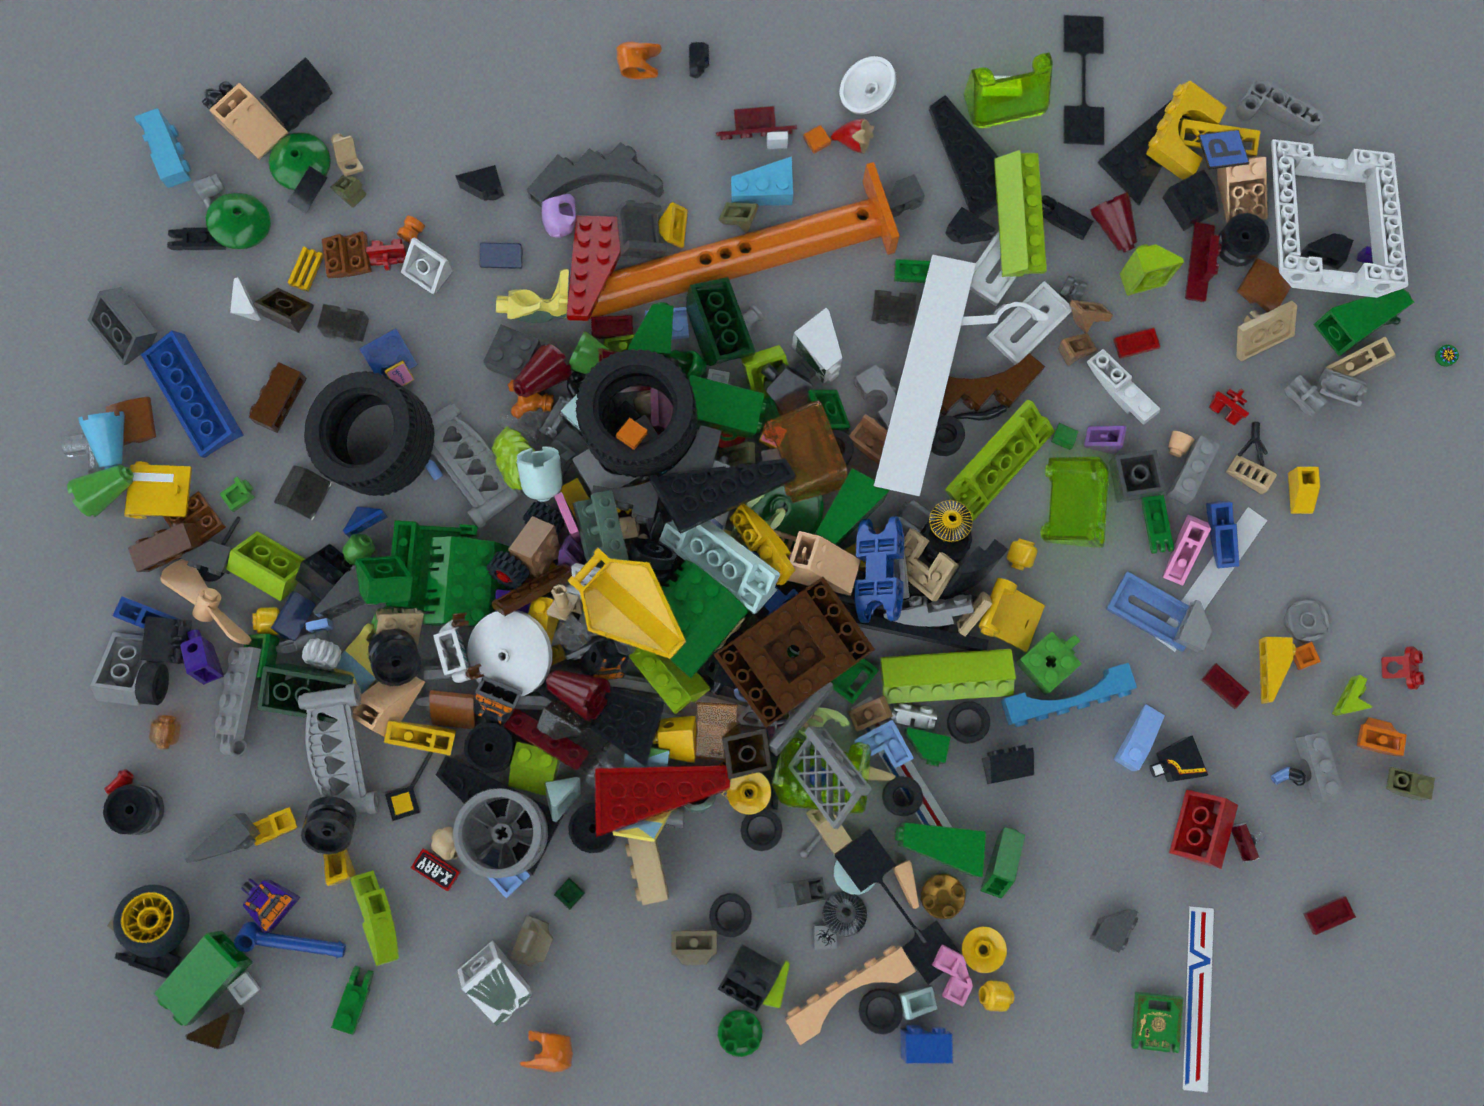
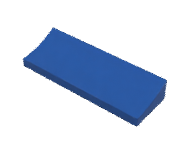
M172 330L141 354L200 457L206 458L224 445L244 436L185 334Z

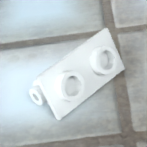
M893 703L894 711H892L893 717H891V720H895L894 723L910 726L911 718L915 719L914 727L926 730L934 729L937 713L933 708L929 706L915 707L911 703Z

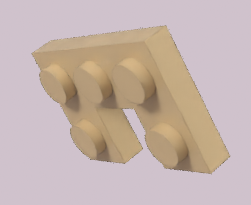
M910 528L904 537V554L906 556L908 581L931 601H937L959 565L945 553L939 552L931 567H927L919 560V557L929 540L915 529Z

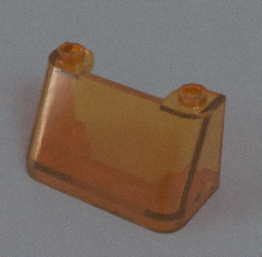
M820 401L807 403L765 423L763 427L765 439H769L771 443L775 442L781 459L786 458L796 475L794 481L784 485L786 495L791 497L792 503L841 489L847 478V468Z

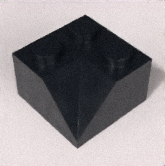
M1205 170L1170 186L1162 197L1183 231L1194 226L1196 222L1200 223L1219 212L1215 186Z

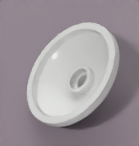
M877 56L867 57L855 63L846 72L840 85V98L843 105L855 114H868L881 108L890 99L896 86L897 78L894 67L886 59Z

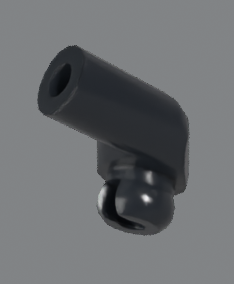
M575 371L567 379V390L572 399L579 393L580 390L576 383L582 379L580 374Z

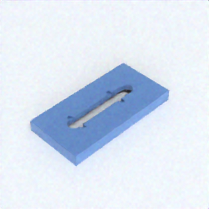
M1127 571L1108 603L1106 610L1181 652L1186 648L1174 642V638L1189 605ZM1129 596H1135L1177 620L1178 627L1175 628L1133 605L1128 600Z

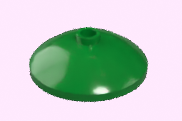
M293 133L285 136L276 143L269 156V169L272 176L281 186L290 190L296 189L309 166L326 176L331 163L326 145L318 137L308 133Z
M229 193L220 196L211 203L206 213V225L210 235L218 243L228 248L247 249L261 243L270 231L271 220L267 208L260 200L248 194Z

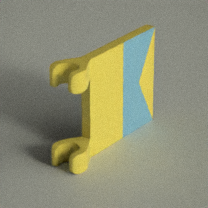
M370 623L363 627L360 634L341 654L337 667L333 669L335 672L353 676V684L357 683L359 685L361 694L367 691L377 680L372 672L371 663L368 658V646L370 644L368 639L376 632L374 625Z
M673 810L613 831V835L655 842Z

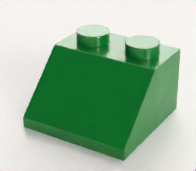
M399 556L355 559L359 592L366 604L377 605L387 602L399 603L401 601H410L413 577Z

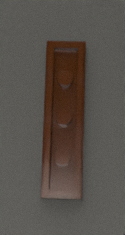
M562 563L492 601V606L503 616H507L551 592L554 586L567 583L568 579L572 576V569L566 563Z

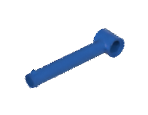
M255 922L244 923L234 940L235 947L242 952H249L255 945L322 955L326 954L339 958L344 957L346 944L340 941L328 942L262 932Z

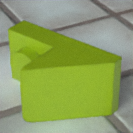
M1362 675L1351 677L1332 714L1338 716L1372 708L1373 706L1358 698L1364 694L1366 690L1365 684L1368 679Z

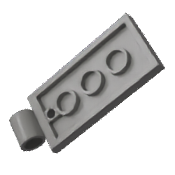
M232 647L228 656L229 665L223 680L224 690L219 700L220 710L215 720L216 730L214 738H221L220 751L227 756H242L247 749L246 742L242 739H244L261 654V649Z

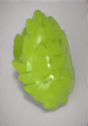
M506 426L495 438L491 448L504 482L513 490L516 488L522 490L517 467V455L532 447L521 433Z

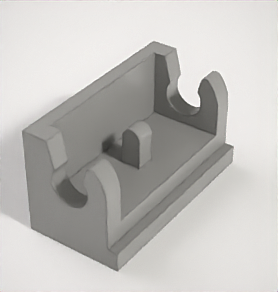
M1328 368L1324 369L1316 385L1319 393L1358 407L1362 404L1361 396L1363 392H1367L1365 381Z

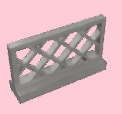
M831 682L792 710L795 711L792 714L790 710L789 718L786 721H775L768 726H775V734L768 740V746L772 753L777 756L833 692V684ZM750 705L736 719V722L739 724L765 727L759 718V724H748L743 720L748 714L755 713Z
M808 726L804 732L807 738L788 767L832 828L839 829L862 795L867 796L872 788L824 727ZM811 744L815 746V756H810ZM821 758H824L826 761V771H821ZM801 759H803L804 772H801L797 767ZM810 759H815L814 772H810ZM833 773L838 776V786L833 787ZM815 774V788H812L810 785V775ZM821 774H826V787H821ZM838 789V803H833V790ZM845 789H847L852 795L849 801L846 803ZM821 790H826L827 803H823L821 800ZM833 806H838V816L836 819L833 816Z

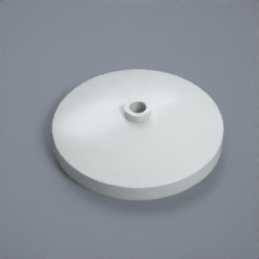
M516 610L507 616H503L497 611L484 617L473 629L468 641L467 657L470 667L481 664L479 667L481 674L521 691L522 697L539 688L547 678L552 664V647L545 629L529 614ZM482 677L476 679V681L480 683Z

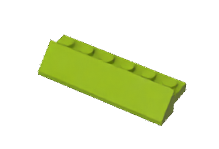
M1018 150L994 160L1002 277L1045 274L1047 271L1038 153H1021Z
M1027 399L944 489L950 497L949 500L960 502L968 508L972 521L981 514L1055 432L1048 418L1041 416L1033 401Z
M636 648L629 655V659L674 714H677L690 702H696L711 690L698 672L690 678L677 668L669 658L640 648Z
M1011 649L881 657L882 696H885L888 704L1014 696V679H1016Z

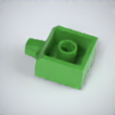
M1051 631L1015 663L1040 691L1046 695L1082 664L1074 656L1076 652L1072 649L1081 640L1074 634L1065 641L1063 638L1059 639ZM1048 659L1051 661V666L1049 667L1046 666Z

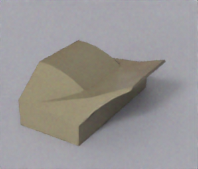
M527 915L514 944L510 959L530 967L535 963L544 962L553 941V937L548 930L549 923Z
M671 931V955L677 956L682 965H707L709 959L717 954V931Z

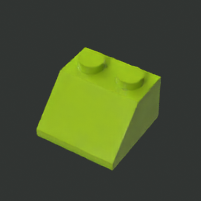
M780 345L755 352L753 356L740 358L749 389L764 393V399L770 397V395L763 386L767 378L761 373L762 368L768 363L775 369L783 363L788 365L786 354Z
M517 742L511 761L508 786L546 796V782L556 781L561 761L536 746Z

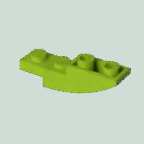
M374 870L352 876L350 881L364 918L362 926L376 966L398 960L397 937L384 888L380 889Z

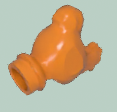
M511 380L510 383H508L510 392L514 391V380ZM539 392L527 398L518 395L517 403L511 408V414L514 418L521 419L526 414L536 412L539 408H542L543 412H551L554 395L545 393L542 396Z

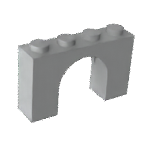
M646 415L635 421L648 430V434L641 443L658 436ZM589 449L572 458L576 469L591 492L593 485L607 488H626L636 486L641 482L646 483L650 481L648 476L633 478V476L627 477L607 472L599 461L594 458Z

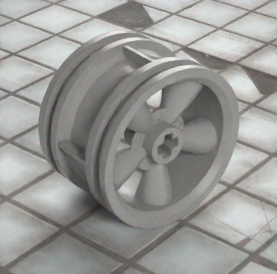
M490 789L473 796L458 813L453 830L455 849L461 861L473 872L489 878L510 877L527 871L542 856L548 839L547 821L538 804L524 794L507 789ZM499 799H509L506 816L496 818L488 804ZM526 810L532 820L533 828L520 830L516 821ZM474 819L488 826L487 836L471 840V827ZM506 828L507 838L503 837L500 839L501 834L498 833L499 830ZM518 842L530 846L527 854L519 862H517L512 850ZM491 847L500 850L498 868L489 866L479 858Z

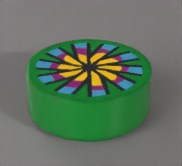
M1444 345L1435 353L1437 363L1444 367L1453 365L1459 358L1458 350L1452 345Z

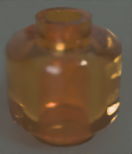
M159 715L150 724L149 740L156 744V748L169 749L170 745H174L179 741L180 722L174 716Z

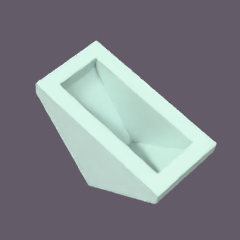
M573 777L546 782V798L552 821L557 822L581 794L580 778Z
M932 986L898 993L903 1009V1017L906 1020L937 1009Z

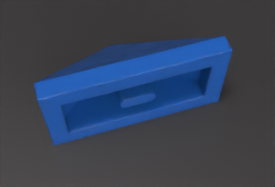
M357 507L343 531L350 538L353 534H359L388 517L382 509Z

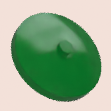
M791 466L796 479L766 493L765 497L760 499L751 508L764 521H768L776 513L777 509L783 507L785 509L784 519L775 530L796 537L799 531L815 534L822 521L824 511L821 491L813 478L804 471ZM785 538L784 544L787 546L789 539ZM795 541L792 542L790 549L794 548Z

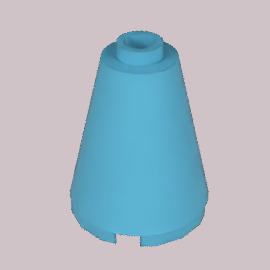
M119 411L120 416H115L114 412L88 415V420L84 421L83 417L78 418L99 467H104V469L121 465L123 461L125 415L122 411Z

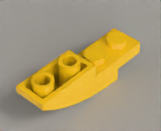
M745 504L739 506L730 517V520L750 551H757L765 563L780 573L777 585H784L796 571L788 559L791 552L776 532L758 514Z

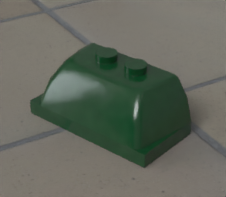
M729 277L690 285L686 297V310L706 364L714 366L730 360L753 356L756 351Z
M287 663L263 666L257 710L306 718L307 710L300 709L298 704L299 696L304 693L346 688L347 684H353L354 677L350 674ZM325 713L318 714L320 721L335 723L338 720Z

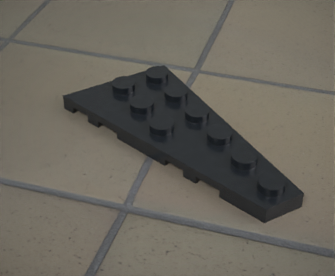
M944 95L930 105L929 112L968 209L980 218L997 205L994 160L999 156L948 97Z
M1171 101L1098 161V164L1125 192H1128L1129 196L1138 205L1141 204L1162 168V165L1146 155L1150 147L1148 145L1150 140L1158 130L1157 125L1166 113L1165 108ZM1182 116V117L1180 118V120H1182V119L1190 120V118L1187 117V116Z
M786 458L761 461L759 464L746 465L745 463L738 464L736 467L726 468V466L692 470L689 473L678 474V472L669 473L666 476H649L651 484L680 534L796 479V475Z
M546 679L535 690L644 767L647 766L665 702L610 687V693L606 692L604 697L607 699V703L600 715L595 720L590 718L591 721H587L547 689Z
M448 755L445 756L436 773V776L464 805L473 796L490 789H507L519 792ZM531 798L541 808L548 826V839L545 850L540 859L528 869L529 873L534 875L564 814L557 822L552 821L549 806ZM499 799L488 804L496 818L506 816L509 799ZM525 810L516 821L520 830L533 828L532 820ZM506 828L499 830L498 833L501 834L500 839L503 837L507 838ZM518 842L512 848L518 861L524 858L530 846Z

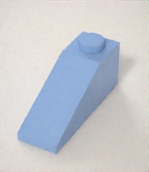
M1145 704L1113 760L1131 771L1139 770L1151 750L1165 715Z

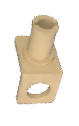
M334 134L331 141L337 165L344 176L363 172V166L356 156L352 136L343 137L342 134ZM348 165H356V168L354 169H346L345 167Z
M563 585L553 587L554 601L547 610L548 616L567 620L571 612L583 613L579 596L567 593Z

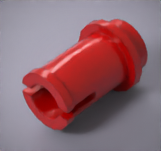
M127 769L119 771L118 776L104 790L109 795L116 788L128 784L131 785L135 777Z

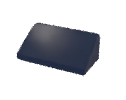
M480 243L481 268L522 269L523 248L521 244Z
M292 591L271 629L283 638L295 641L316 604L299 593Z

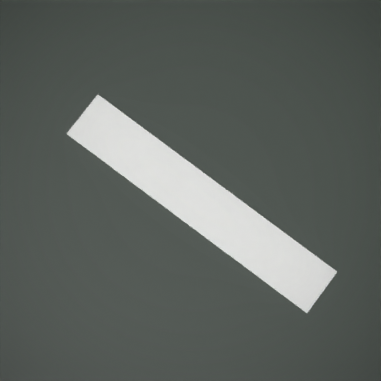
M932 254L874 483L876 487L920 496L976 263Z

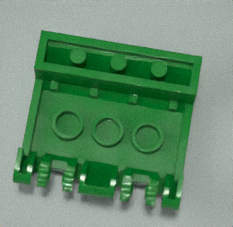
M395 520L391 556H399L413 577L410 601H401L399 603L387 602L386 606L399 609L417 608V610L423 612L424 606H439V599L429 600L425 598L426 593L433 592L426 590L428 571H439L428 569V564L443 562V557L429 555L430 550H434V548H430L431 538L452 536L476 539L474 536H477L478 526L459 524L460 528L419 525L416 521Z
M452 536L432 537L430 548H434V550H430L429 555L443 557V562L428 564V569L439 571H428L426 590L433 592L426 593L425 598L429 600L439 599V606H424V612L435 614H424L423 624L440 626L453 620V614L466 612L465 621H469L468 627H475L484 617L496 612L492 606V601L496 599V590L509 591V587H504L502 583L500 585L498 580H494L492 575H489V571L486 568L497 552L503 551L510 555V546L495 541Z
M685 560L680 566L683 571L677 569L674 572L679 579L676 582L668 579L665 583L668 588L666 586L661 588L686 640V643L670 660L677 668L692 678L749 610L727 588L695 563Z

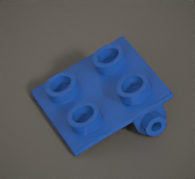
M396 328L359 348L372 371L386 377L388 376L385 370L402 360L409 370L418 365Z

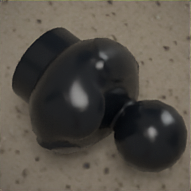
M226 81L220 83L219 91L213 88L206 89L205 98L202 103L210 110L233 89L232 84Z

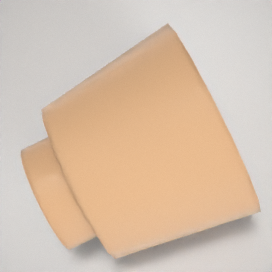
M1172 431L1168 444L1169 453L1176 457L1186 455L1195 439L1183 432Z

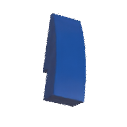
M1230 501L1206 503L1208 524L1211 527L1209 533L1216 567L1218 569L1239 567L1237 524L1234 523L1233 503Z
M121 596L112 614L115 618L141 628L145 627L146 616L179 619Z

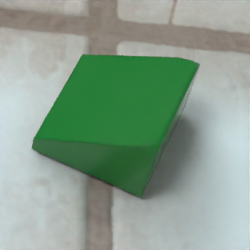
M1059 423L1051 442L1071 450L1075 444L1078 431Z

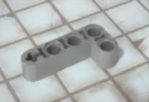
M1258 79L1252 84L1236 110L1238 118L1248 121L1260 109L1304 135L1313 134L1324 119L1323 114L1319 110L1264 79Z

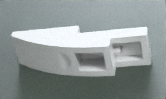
M1104 349L1087 361L1098 381L1127 414L1131 412L1144 425L1160 412V408L1131 381L1132 376Z

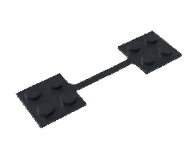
M1064 15V52L1079 53L1082 56V104L1079 106L1064 105V144L1104 145V107H1091L1086 104L1085 57L1087 54L1104 53L1103 17Z
M868 829L834 856L860 892L873 883H879L884 888L915 932L914 937L903 945L902 949L929 985L944 973V971L932 965L941 945L958 953L960 951L937 920L924 930L917 929L883 882V876L894 868L896 864L873 832Z

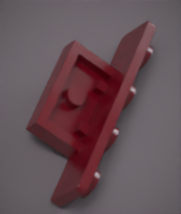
M774 106L734 109L735 130L716 132V136H720V140L732 139V135L740 134V138L753 137L752 133H760L761 137L767 136V132L787 131L788 134H793L792 130L797 129V125L776 127Z
M1198 222L1194 224L1185 292L1186 300L1205 302L1207 299L1208 282L1218 273L1219 263H1217V256L1220 255L1221 244H1219L1220 236L1214 235V225Z
M517 708L514 709L509 719L503 725L507 730L574 770H578L588 756L586 749L569 740L567 736L555 732L544 722L535 720Z

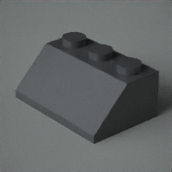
M122 287L99 291L88 321L122 364L127 365L152 346L158 332Z

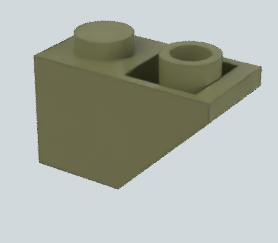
M1389 767L1386 789L1399 796L1419 801L1432 800L1435 778Z

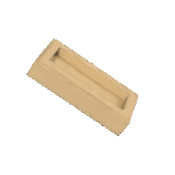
M984 591L973 602L974 612L963 614L956 622L958 631L963 636L970 632L992 605L990 596Z

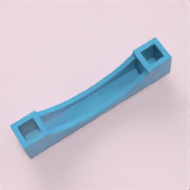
M1129 663L1104 670V676L1092 688L1071 698L1039 700L1027 697L1026 693H1021L1000 700L1008 725L1015 724L1017 728L1027 725V720L1035 718L1036 722L1048 719V714L1056 712L1058 716L1069 713V708L1077 706L1079 710L1089 707V702L1095 700L1100 704L1110 701V696L1118 694L1119 698L1131 695V690L1137 688Z

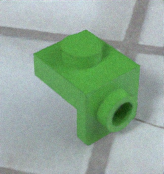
M238 476L234 478L236 483L220 493V496L232 512H235L255 498L251 492L253 490L251 484L246 479L242 480Z

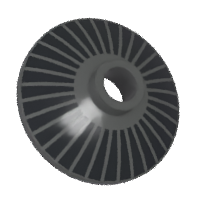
M845 891L837 892L831 895L824 904L822 912L824 923L835 935L850 937L863 929L867 920V909L864 902L857 895L849 894ZM848 909L850 911V915H843L842 910Z

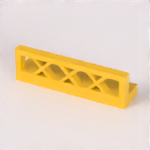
M1187 119L1179 121V136L1186 146L1202 148L1200 142H1195L1199 140L1198 136L1200 134L1239 130L1243 142H1252V149L1246 150L1247 155L1257 156L1261 132L1259 130ZM1185 133L1195 134L1196 136L1192 141L1184 140Z

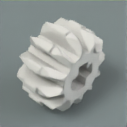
M319 638L309 639L303 648L302 659L306 664H310L311 667L332 670L337 667L342 651L333 642Z

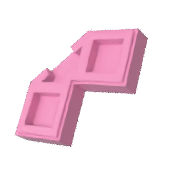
M941 945L932 965L951 975L942 996L964 1007L973 988L964 956Z

